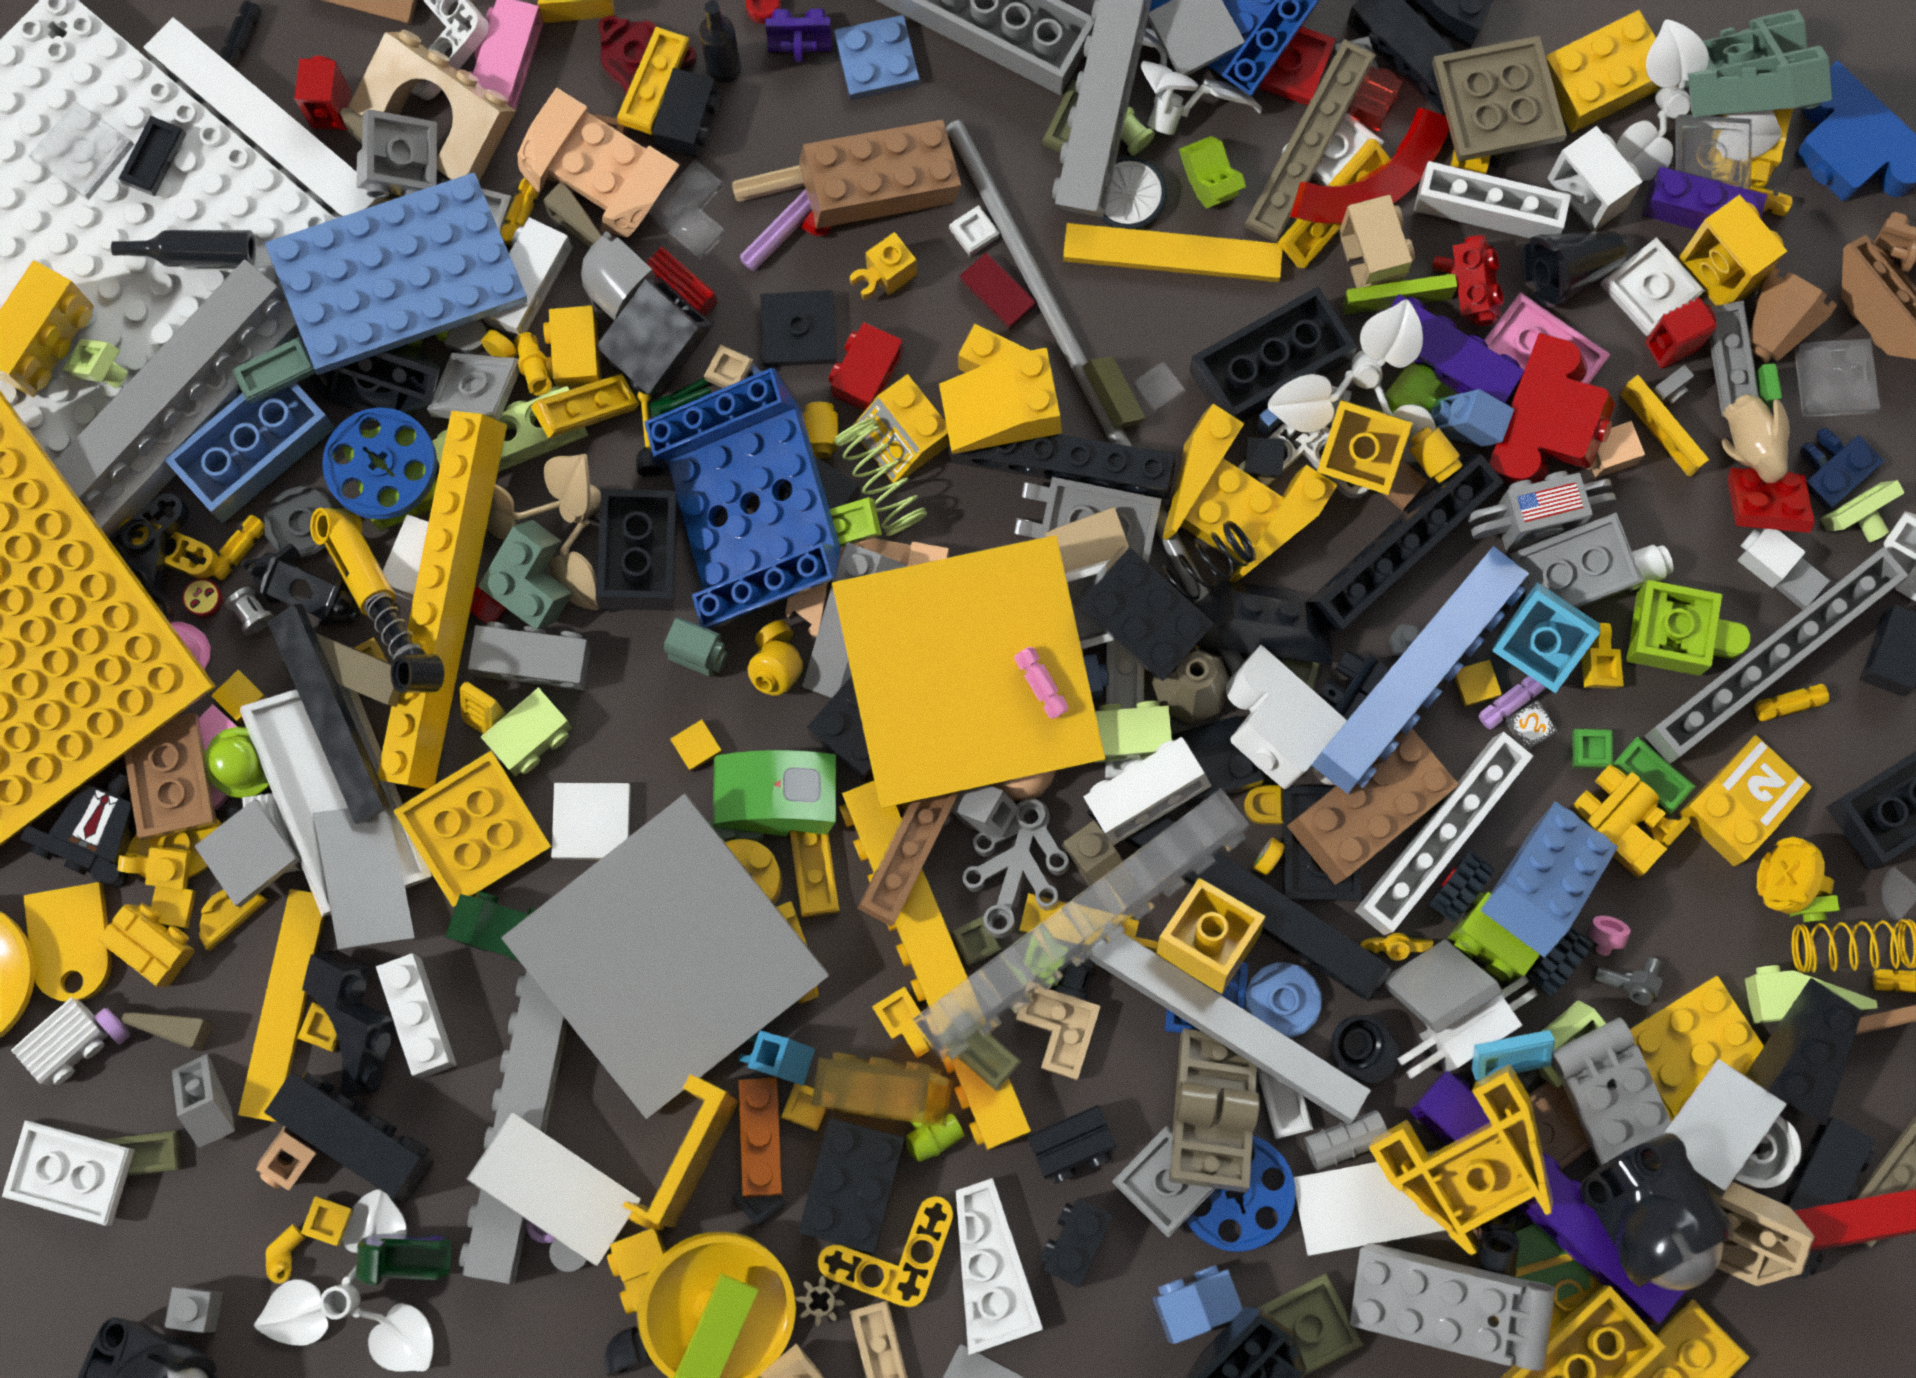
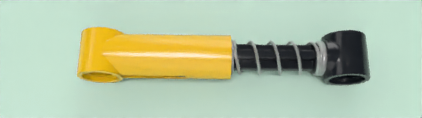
M346 508L316 509L310 521L312 539L316 544L326 546L361 612L375 621V630L382 633L381 640L388 646V653L393 657L390 671L393 687L400 693L437 692L442 687L445 673L442 660L435 654H426L420 648V645L412 643L413 633L406 631L404 628L406 620L398 618V607H392L396 599L395 593L362 535L361 517Z

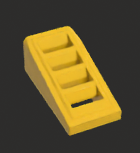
M464 682L461 685V717L464 723L484 734L507 715L499 703L491 696L469 682Z

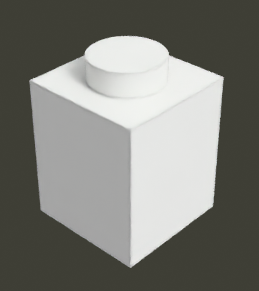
M1754 529L1740 545L1745 549V552L1737 561L1771 588H1774L1785 578L1804 555L1805 551L1779 530L1764 529L1760 533Z

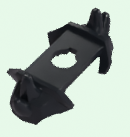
M292 543L288 544L278 553L266 552L261 558L245 559L241 562V566L253 576V580L260 587L259 592L268 602L279 603L283 601L290 605L303 604L307 613L318 617V625L323 626L325 623L346 624L360 616V608L339 570H337L334 576L333 583L287 562L300 560L299 551ZM299 578L306 580L310 585V589L314 591L312 597H308L305 600L295 598L291 590L293 582Z

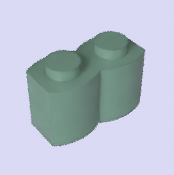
M675 618L664 642V652L668 653L669 661L711 678L715 672L720 673L728 657V652L724 651L725 644L721 642V634L683 618Z

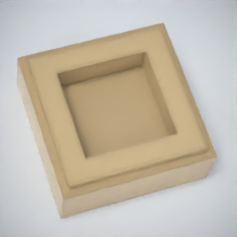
M720 344L704 378L708 382L725 388L746 379L754 365V361Z

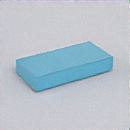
M1547 1030L1475 1044L1472 1072L1476 1081L1483 1079L1508 1064L1512 1066L1515 1073L1550 1067L1552 1065L1555 1042L1551 1031Z

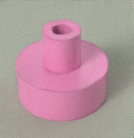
M1597 916L1593 919L1589 930V937L1597 943L1595 949L1597 953L1609 956L1612 949H1622L1626 946L1631 930L1628 925L1616 918Z

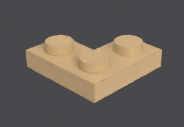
M1027 983L1016 1021L1052 1032L1041 1069L1078 1080L1101 1006Z

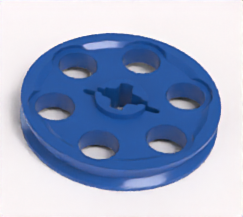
M370 408L357 412L345 419L331 434L323 454L324 478L333 496L352 513L369 519H390L403 515L415 508L429 493L437 472L436 450L425 429L413 417L391 408ZM371 420L378 421L381 426L378 435L373 438L363 437L361 434L362 426ZM406 428L415 430L416 439L411 445L401 446L397 443V435L400 431ZM344 446L353 448L354 457L349 463H336L335 454L338 449ZM369 450L375 457L382 460L385 459V463L388 465L387 468L395 476H390L379 467L375 468V464L372 462L373 459L365 451ZM415 462L424 464L426 470L421 479L416 481L407 479L406 470L411 464ZM351 481H360L363 484L361 495L354 499L346 498L344 496L345 486ZM387 489H395L399 493L397 503L391 507L382 506L379 500L382 492Z
M1253 1136L1252 1139L1254 1159L1251 1162L1250 1185L1248 1192L1242 1196V1205L1246 1214H1242L1240 1205L1236 1203L1234 1198L1227 1199L1225 1192L1229 1190L1216 1188L1208 1197L1211 1201L1209 1213L1201 1217L1191 1214L1186 1220L1188 1226L1200 1239L1221 1250L1243 1252L1264 1246L1277 1237L1284 1229L1293 1212L1295 1183L1290 1167L1275 1147L1256 1136ZM1270 1168L1281 1171L1284 1175V1185L1282 1188L1276 1191L1265 1188L1262 1183L1264 1171ZM1262 1207L1274 1209L1278 1216L1276 1226L1269 1230L1260 1228L1255 1221L1257 1210ZM1225 1220H1234L1240 1225V1238L1233 1243L1225 1242L1219 1236L1218 1228Z

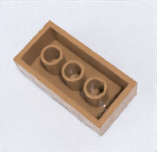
M943 119L803 144L799 160L816 229L953 204L961 188L960 178Z
M1413 728L1407 735L1401 732L1394 738L1399 745L1385 761L1380 757L1375 760L1372 766L1377 771L1363 788L1356 784L1346 794L1336 785L1287 825L1335 885L1348 878L1459 785Z

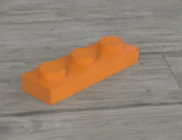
M776 1077L739 1080L743 1197L783 1196L778 1079Z

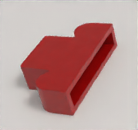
M1539 333L1511 404L1514 412L1502 443L1496 444L1489 462L1490 466L1504 483L1512 485L1519 481L1531 480V483L1534 484L1545 481L1549 470L1545 461L1546 458H1552L1583 468H1590L1593 465L1601 442L1605 443L1610 435L1612 422L1609 420L1614 410L1615 402L1607 389L1581 382L1587 374V363L1579 348L1568 340Z

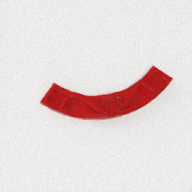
M1417 108L1413 122L1398 146L1394 157L1385 165L1379 166L1370 174L1360 178L1359 181L1336 186H1321L1300 181L1290 217L1308 222L1342 223L1349 205L1390 195L1392 202L1395 203L1422 178L1428 161L1433 162L1438 155L1449 131L1446 116L1425 108Z

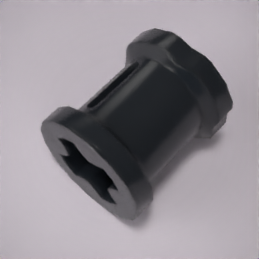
M1066 955L1064 961L1067 963L1061 985L1057 986L1056 992L1087 1001L1088 995L1086 992L1093 971L1098 970L1099 965L1083 958Z

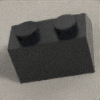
M1239 716L1171 734V738L1174 741L1183 737L1211 784V787L1186 801L1187 808L1250 791L1257 786H1261L1264 778L1261 769L1231 743L1232 735L1242 724Z

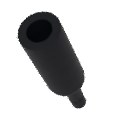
M711 0L705 4L706 18L700 25L699 35L709 76L717 82L727 83L735 80L741 73L742 64L734 24L729 18L721 15L719 4Z
M165 230L149 240L112 241L111 253L113 256H148L167 267H238L244 259L251 265H254L256 244L252 230Z

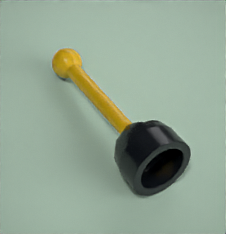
M638 392L637 400L641 403L645 448L641 449L636 456V473L645 477L658 476L666 471L665 460L653 456L644 424L645 421L650 420L649 402L652 396L651 394Z

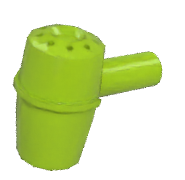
M909 1095L900 1101L902 1108L915 1129L905 1136V1141L909 1153L916 1161L921 1162L933 1156L937 1157L942 1151L964 1137L962 1128L952 1113L928 1122L913 1095Z

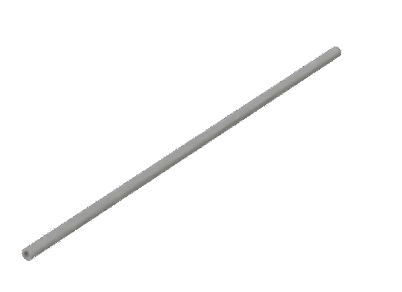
M962 120L950 123L946 130L1110 443L1132 446L1124 429L1114 428L1082 367L1088 361ZM1161 502L1155 530L1188 594L1195 597L1198 594L1195 580L1181 564L1178 557L1179 554L1186 557L1196 576L1202 582L1203 580L1179 534L1176 532L1168 540L1162 538L1168 513ZM1201 584L1200 598L1197 600L1192 599L1194 605L1209 593L1207 588ZM1218 649L1231 676H1233L1245 661L1240 652Z

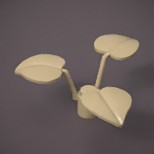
M587 454L557 456L546 462L544 466L545 483L549 492L559 499L558 501L527 511L514 512V501L511 495L502 487L495 485L486 529L498 539H506L512 527L517 525L515 520L525 519L559 508L564 520L569 523L575 522L578 524L560 548L561 556H555L551 559V576L573 592L569 599L571 603L589 610L600 609L596 597L597 578L592 565L581 554L569 552V548L583 528L589 526L588 517L600 511L601 493L594 485L590 484Z

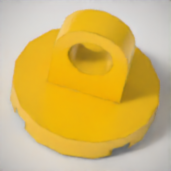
M1796 837L1781 839L1774 844L1778 847L1772 853L1767 852L1762 858L1757 872L1756 887L1758 894L1764 898L1765 902L1763 903L1768 908L1790 914L1804 909L1811 904L1816 896H1832L1834 880L1824 875L1825 863L1821 851L1813 843Z

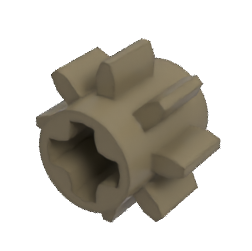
M821 1276L819 1286L813 1287L810 1282L805 1281L804 1285L808 1290L806 1297H796V1301L805 1302L807 1308L802 1312L801 1317L804 1318L810 1314L815 1315L816 1326L821 1325L822 1316L828 1315L831 1320L836 1321L837 1316L833 1312L835 1306L845 1305V1301L836 1300L835 1293L841 1287L840 1284L834 1285L831 1289L826 1287L825 1276ZM815 1291L820 1294L829 1293L830 1298L827 1300V1304L830 1308L827 1311H824L822 1308L816 1310L812 1308L811 1304L815 1301L812 1294Z

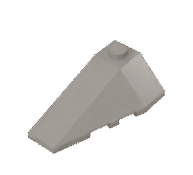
M847 542L837 568L836 579L833 582L907 567V565ZM832 586L802 686L830 698L852 676Z

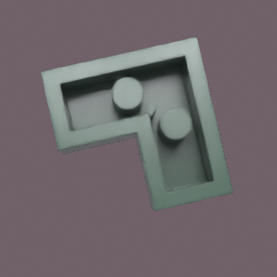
M534 520L513 526L478 587L535 630L555 623L573 594L572 591L545 572L546 567L562 541Z

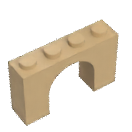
M407 30L385 32L348 108L363 117V113L367 109L399 115L411 91L420 82L429 80L435 83L447 95L453 112L450 134L437 157V170L451 180L475 172L479 182L516 110L506 104L507 99L502 94L492 89L486 90L477 84L478 78L462 69L457 70L448 64L450 59L446 55L433 49L428 50L420 44L422 40L412 32Z

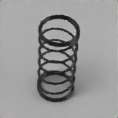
M1230 520L1223 523V531L1234 551L1246 561L1245 563H1240L1228 553L1220 537L1215 532H1211L1214 542L1228 559L1230 565L1229 574L1226 575L1213 566L1206 551L1199 543L1194 545L1198 554L1211 568L1214 578L1213 585L1209 586L1202 582L1196 576L1186 557L1182 554L1178 555L1183 567L1195 580L1198 590L1197 596H1190L1183 591L1172 571L1167 566L1162 565L1163 572L1168 580L1183 596L1193 600L1199 599L1201 595L1200 584L1206 588H1216V573L1223 577H1232V561L1244 567L1255 561V550L1245 533L1236 523ZM1231 530L1234 531V533L1239 537L1244 550L1235 539Z

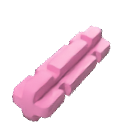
M1027 647L1014 656V660L1020 670L1024 669L1027 674L1024 677L1039 702L1044 701L1045 706H1043V709L1050 719L1057 718L1069 709L1068 704L1062 695L1058 697L1056 692L1059 689L1044 664L1039 665L1037 660L1040 657L1035 649Z

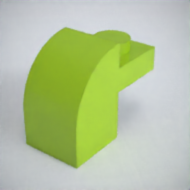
M1209 136L1178 149L1187 177L1199 201L1205 208L1239 195L1238 190L1246 187L1242 173L1230 167L1221 140Z

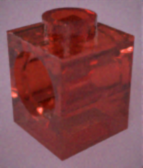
M1370 66L1351 102L1348 114L1357 121L1380 131L1398 97L1403 81L1387 69H1377Z

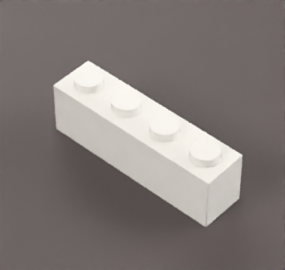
M1428 161L1420 181L1414 211L1532 238L1536 235L1559 234L1562 232L1571 195Z

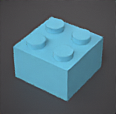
M1537 582L1494 641L1492 651L1556 694L1600 634V624Z

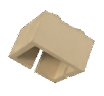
M1390 195L1349 205L1345 212L1338 234L1347 261L1351 262L1363 258L1365 262L1350 268L1356 288L1404 281L1406 274L1409 273L1412 260L1415 259L1412 242L1410 239L1404 238L1401 229L1404 225L1401 209L1398 205H1393Z

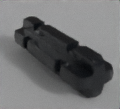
M248 0L242 2L238 13L241 15L240 17H235L225 40L227 46H223L219 53V56L234 69L238 67L242 56L239 55L240 52H245L255 29L253 23L258 22L262 13L258 4Z

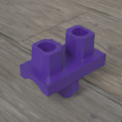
M775 9L772 17L766 18L765 27L768 52H794L795 63L803 62V52L832 51L830 17H826L823 9H810L806 12V18H792V12L787 9Z

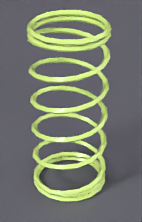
M868 418L840 433L834 439L836 446H842L854 441L844 451L843 459L853 460L868 455L854 468L852 475L864 477L877 473L862 489V493L868 495L889 489L875 501L876 507L882 499L907 482L909 478H903L876 490L865 491L874 480L899 463V460H895L872 471L856 474V471L866 461L889 446V443H885L867 452L846 457V454L852 447L879 429L875 418ZM914 495L898 503L876 509L877 512L899 506L882 523V528L887 533L886 536H892L905 530L927 515L926 508H920L901 517L889 526H885L896 513L916 500L919 495Z

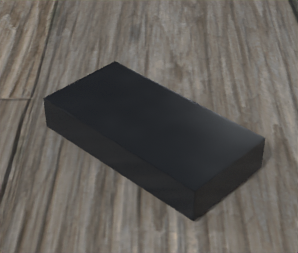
M150 115L118 178L120 182L155 197L187 134L185 130Z

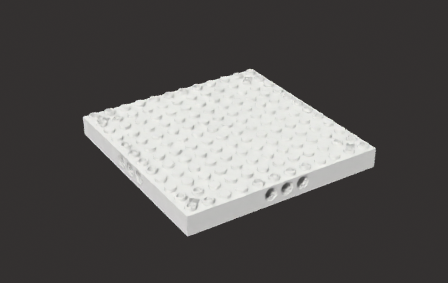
M40 0L0 40V309L33 260L71 280L94 305L90 321L84 328L79 329L71 341L72 345L69 353L63 359H59L51 372L49 383L44 389L39 390L34 398L0 380V391L51 461L54 462L237 268L167 267L148 256H113L111 253L112 241L149 240L165 230H252L256 244V257L253 266L277 285L285 296L264 242L335 219L78 0ZM150 115L181 127L187 133L155 197L124 185L118 179ZM287 299L283 302L280 312L274 318L267 319L259 327L254 340L247 346H242L232 356V361L228 368L222 373L215 374L206 384L207 387L204 393L197 400L190 401L181 411L178 421L172 427L165 428L157 436L152 449L145 455L139 456L129 466L130 469L126 477L118 483H113L103 494L104 498L99 506L89 511L107 537L117 531L125 519L135 516L147 506L176 475L175 471L164 459L243 393L231 369L297 338L299 330ZM80 339L108 342L120 350L114 362L127 369L128 373L124 382L115 389L104 381L101 383L73 378L62 371Z

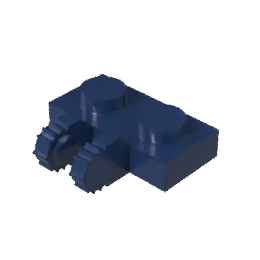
M1821 428L1816 432V438L1833 456L1832 459L1827 462L1825 455L1810 442H1805L1799 448L1804 459L1817 471L1806 481L1808 492L1829 511L1878 468L1884 460L1860 435H1857L1850 443L1843 447L1841 440L1830 429Z

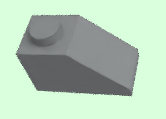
M207 1054L171 1070L177 1117L199 1148L211 1142H217L235 1131L232 1108L211 1059Z

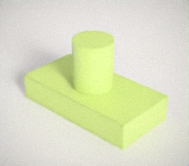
M87 339L79 340L62 371L73 378L101 383L104 381L115 389L124 382L128 373L127 369L114 362L120 352L118 348L108 342Z
M1898 480L1880 482L1820 519L1826 531L1844 530L1858 522L1868 542H1872L1889 533L1877 509L1905 492Z

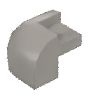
M607 231L590 247L582 262L581 279L585 292L595 308L598 310L601 307L614 321L645 279L656 278L653 270L618 237L613 240Z

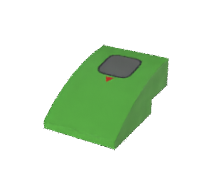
M765 750L715 756L712 827L787 836L790 830L827 835L835 824L836 754L794 750Z

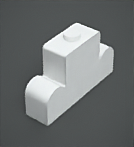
M1260 645L1242 663L1226 684V694L1232 704L1240 709L1250 710L1249 716L1232 735L1231 743L1283 789L1289 788L1310 766L1318 780L1324 784L1335 785L1315 769L1312 764L1347 720L1265 647Z

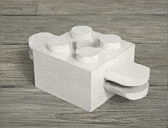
M1526 976L1514 981L1502 989L1500 995L1437 1034L1426 1025L1428 1029L1419 1034L1423 1042L1398 1058L1400 1064L1404 1065L1427 1049L1432 1053L1431 1056L1406 1072L1410 1079L1436 1062L1439 1063L1444 1072L1457 1069L1473 1058L1475 1044L1501 1040L1522 1026L1513 1011L1538 995L1533 988L1509 1004L1504 998L1527 984L1529 980Z

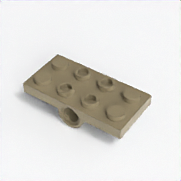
M1184 1028L1180 1033L1169 1182L1246 1193L1250 1185L1253 1131L1256 1127L1259 1112V1094L1256 1092L1257 1066L1206 1033Z

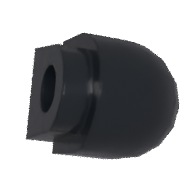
M635 1326L614 1335L607 1344L604 1353L606 1376L623 1375L654 1364L643 1345L639 1330Z

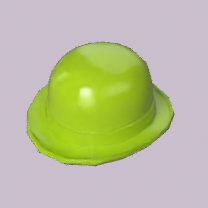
M236 726L224 729L212 738L206 749L205 756L209 780L216 789L230 797L242 799L243 797L257 796L269 787L268 780L247 728Z

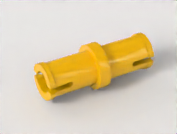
M523 332L514 339V346L519 355L518 367L520 373L526 377L529 392L532 393L534 391V395L542 396L547 394L552 388L551 380L546 371L547 359L545 354L539 349L536 336H532L530 332Z

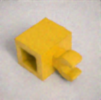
M894 232L865 253L867 269L854 271L849 279L852 286L861 280L869 283L868 287L861 291L863 300L871 298L879 284L889 296L917 275V260Z

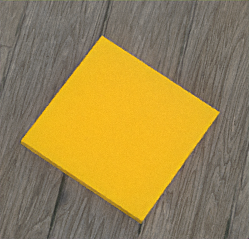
M1057 535L832 582L880 808L1105 759ZM1027 647L1035 649L1040 657L1037 660L1039 665L1044 664L1059 689L1056 692L1058 697L1062 695L1068 704L1069 709L1057 718L1050 719L1043 709V706H1045L1044 701L1039 702L1024 677L1027 674L1024 669L1020 670L1014 660V656Z

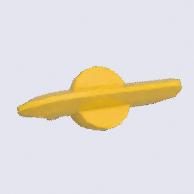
M1393 933L1387 937L1368 938L1362 941L1360 946L1373 953L1385 951L1390 959L1400 961L1405 959L1410 952L1429 950L1433 947L1434 940L1409 938L1403 933Z

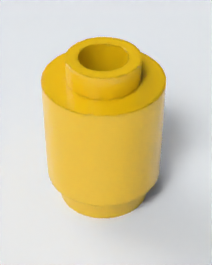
M808 403L805 405V412L802 415L813 454L819 459L829 458L832 455L831 453L839 449V446H836L834 439L838 436V414L834 411V405L831 403Z
M1426 426L1410 439L1414 444L1409 448L1410 453L1430 478L1434 476L1438 483L1447 479L1462 466L1458 459L1460 454L1439 427L1431 430L1429 426Z

